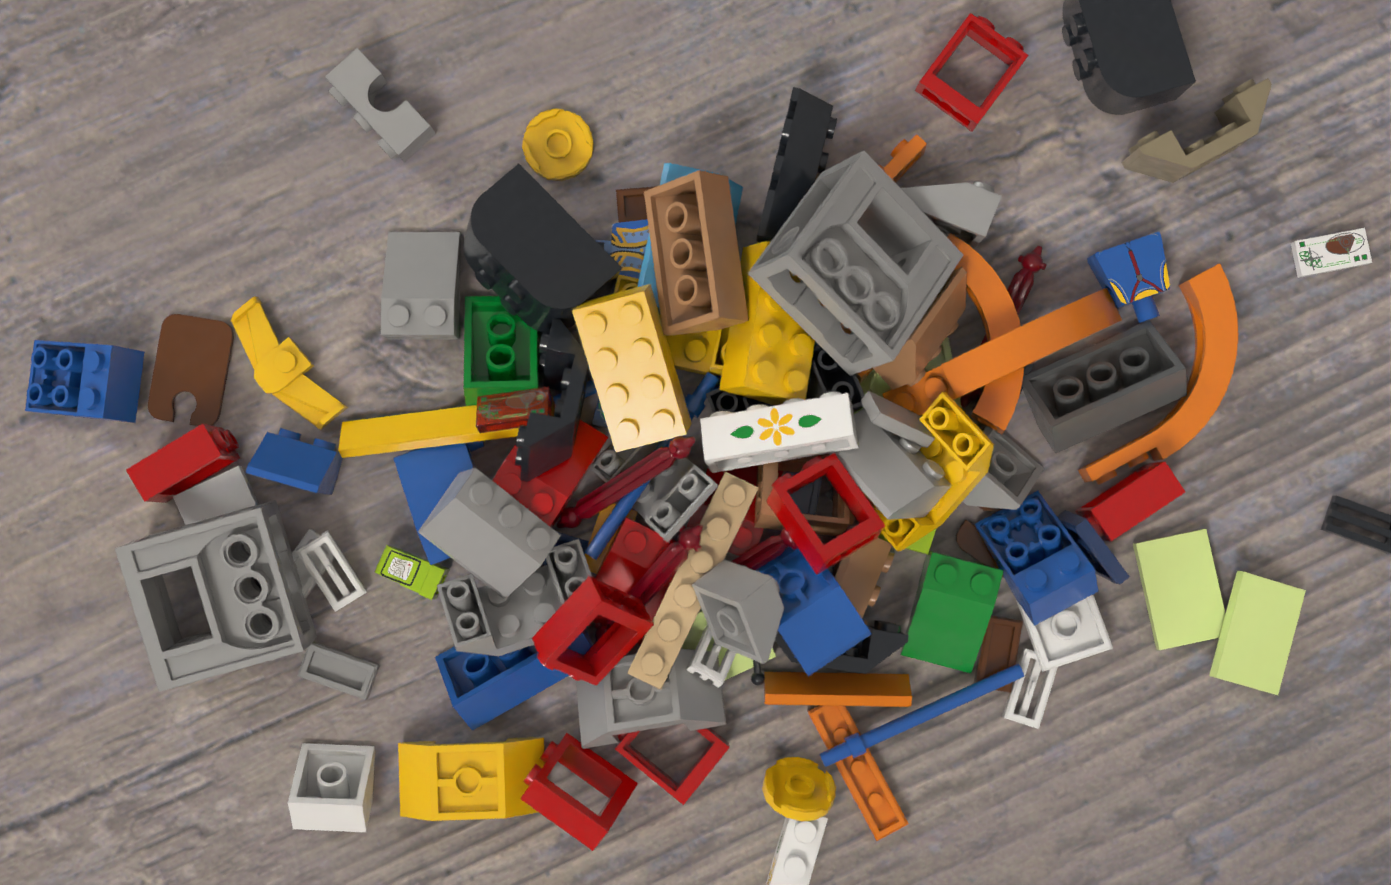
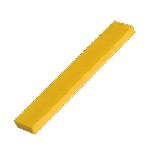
M551 395L546 396L544 401L535 397L529 405L532 407L527 409L511 408L506 405V401L490 403V405H494L490 407V410L501 409L498 411L499 417L492 419L494 418L493 416L490 418V421H488V418L483 417L482 413H478L480 412L479 406L489 405V403L342 422L338 451L342 458L517 437L520 425L527 426L531 410L537 409L538 414L554 417L555 402ZM544 408V413H539V409Z

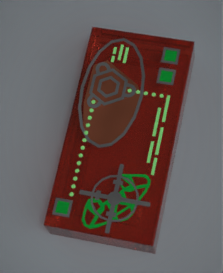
M549 387L478 396L476 412L478 432L485 433L519 428L520 425L527 426L530 412L551 416L552 394Z

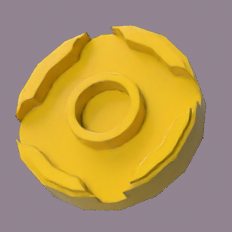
M554 108L541 112L529 122L524 133L522 149L525 159L536 174L547 180L564 181L576 177L586 169L593 156L594 142L589 126L581 116L570 111Z
M785 757L777 760L775 765L766 770L762 791L766 802L776 812L790 819L811 821L825 816L831 809L835 800L836 785L827 770L824 773L818 769L819 764L814 761L800 757Z

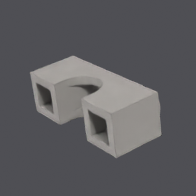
M358 48L325 76L333 86L328 92L342 107L349 103L357 111L353 118L367 133L373 129L381 137L377 144L391 159L397 154L405 163L436 134L427 121L407 100L392 111L383 112L375 109V96L388 82Z

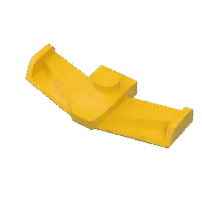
M256 296L252 297L232 314L231 322L254 369V379L265 393L274 395L307 421L322 430L348 407L304 375L314 365L292 338L288 337L281 344L279 343L260 299Z

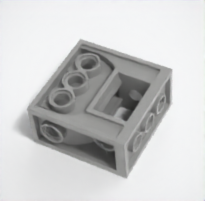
M863 150L823 171L748 274L849 375H853L895 360L963 257V254ZM789 271L793 275H797L801 279V282L796 283L790 277ZM818 300H819L826 308H824L823 306H821L820 303L818 302ZM840 322L846 328L849 327L852 330L851 334H847L843 331Z
M276 500L141 537L115 548L159 692L302 652L317 638L308 604L302 593L301 581ZM243 542L249 546L251 554L245 550ZM191 566L210 631L182 638L162 574ZM254 578L260 582L261 588L255 584ZM265 614L271 618L272 623L266 619Z

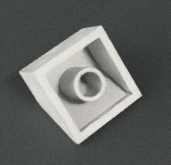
M302 743L288 799L293 829L367 832L373 801L374 746Z

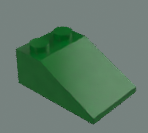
M499 296L465 297L463 389L466 406L488 404L489 402H504L507 400V397L509 398L511 395H516V393L522 391L535 392L536 396L539 397V392H536L539 391L538 330L528 326L518 315L513 316L507 312L502 306ZM481 397H487V401L481 402Z
M929 550L928 555L925 557L906 634L909 635L908 643L902 647L900 655L972 673L995 606L1003 570Z

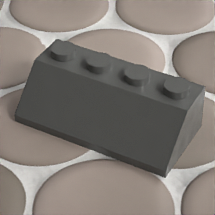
M1150 320L1023 376L1022 381L1023 392L1036 423L1055 454L1187 395L1186 368Z

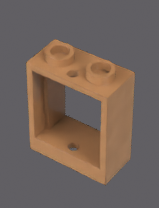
M830 454L757 465L756 487H758V491L756 493L754 527L782 530L784 528L766 502L773 489L772 483L778 479V470L799 473L803 471L802 467L809 460L816 456H821L824 459ZM834 487L832 517L803 514L816 534L829 536L842 535L846 528L853 524L855 518Z

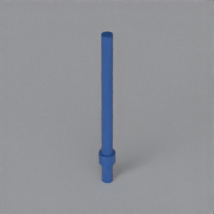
M709 372L706 373L693 394H687L685 397L691 421L694 417L698 418L706 407L704 404L707 399L706 393L711 392L719 381L717 377ZM674 438L660 441L654 451L660 447H669L670 442ZM650 481L619 500L584 551L587 555L597 560Z
M1015 664L864 734L859 735L858 732L844 738V743L820 753L821 760L824 766L827 767L851 755L854 759L867 753L866 749L1023 678V670L1019 664Z

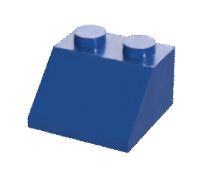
M280 428L279 434L266 433L249 462L245 473L318 494H333L343 460L340 453L334 451L335 443L315 438L314 443L309 444L300 441V433Z

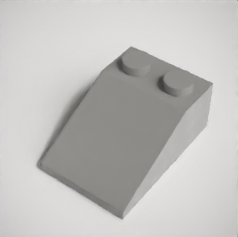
M975 181L973 184L966 182L901 188L946 237L952 233L972 248H975L986 237L1002 197L994 193L995 189L992 186Z
M388 232L381 295L382 336L387 339L460 340V232Z

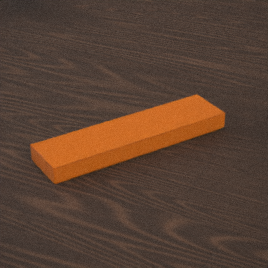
M764 672V703L766 705L911 707L912 704L909 674L814 672L808 676L806 672Z
M817 705L807 710L827 749L844 743V738L858 732L861 735L846 706ZM867 748V753L854 759L851 755L835 764L876 841L909 823Z

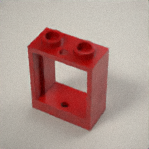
M970 13L919 81L915 91L973 132L1029 55L1024 52L1023 46L1017 40L1011 37L1004 38L996 32L995 26L988 19L982 16L976 17ZM966 36L973 39L1009 66L980 107L937 77Z
M201 424L127 468L126 471L144 502L167 503L173 499V496L194 487L241 459L236 451L239 448V444L230 430L224 431L221 427Z
M835 453L824 459L821 456L814 457L802 467L803 471L794 476L787 473L779 477L772 483L773 489L766 501L816 575L876 540L886 526ZM823 475H826L859 522L857 526L825 545L790 497V494Z
M1165 461L1148 463L1075 510V512L1089 521L1103 541H1113L1186 492Z
M588 576L532 637V640L538 652L537 658L543 666L550 670L557 669L564 672L576 681L583 680L597 686L651 629L654 623L642 600ZM598 614L615 621L585 655L568 649L569 645Z
M711 728L696 730L711 743L679 783L630 745L640 731L618 734L619 743H617L615 750L684 805L727 752L730 745Z
M566 733L559 744L551 741L539 759L545 762L543 767L535 764L523 781L529 787L520 799L593 851L612 827L638 783L591 749H583L580 741ZM557 762L609 798L598 815L547 779V776Z

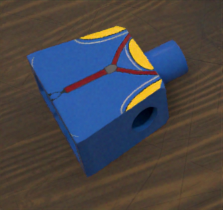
M1160 231L1094 253L1087 258V262L1102 289H1108L1117 309L1132 304L1139 323L1160 316L1153 296L1170 289Z

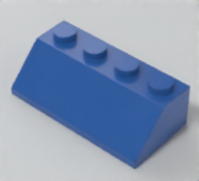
M586 629L569 645L568 649L582 655L587 653L593 646V643ZM535 645L501 656L456 651L454 646L435 657L452 706L472 731L569 676L557 669L550 670L543 666L537 658L538 652Z

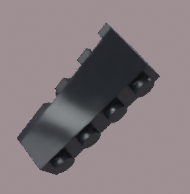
M793 87L757 234V242L772 241L814 184L817 173H822L826 168L829 153L823 152L825 138L833 139L837 118L831 117L833 105L801 88Z

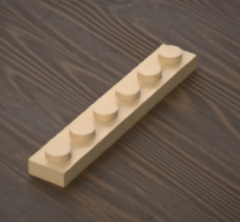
M727 472L724 473L700 523L703 526L700 543L702 549L699 552H696L694 549L689 550L688 558L677 570L653 619L654 625L646 633L627 674L653 687L662 689L701 608L692 584L725 559L758 491V487Z

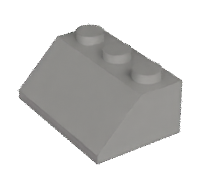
M865 409L858 411L854 414L859 448L833 453L836 454L858 487L887 519L925 517L952 486L945 479L944 470L921 453L920 445L873 424Z
M477 468L458 473L418 531V533L503 598H507L542 565L561 536Z

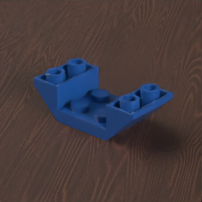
M787 546L780 556L755 570L770 575L777 582L780 589L779 595L784 606L778 631L808 676L871 635L870 630L828 568L816 575L799 548L794 550Z

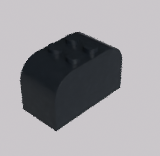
M1064 0L1062 9L1064 26L1062 27V34L1066 46H1071L1075 57L1072 62L1074 75L1078 81L1082 80L1087 97L1098 109L1114 115L1132 113L1176 100L1196 82L1171 0Z
M517 164L486 190L472 207L463 241L465 259L475 272L478 282L485 289H492L501 298V304L506 311L513 316L518 315L531 328L540 332H550L554 318L560 319L569 329L576 324L572 312L576 306L610 293L622 267L520 164Z

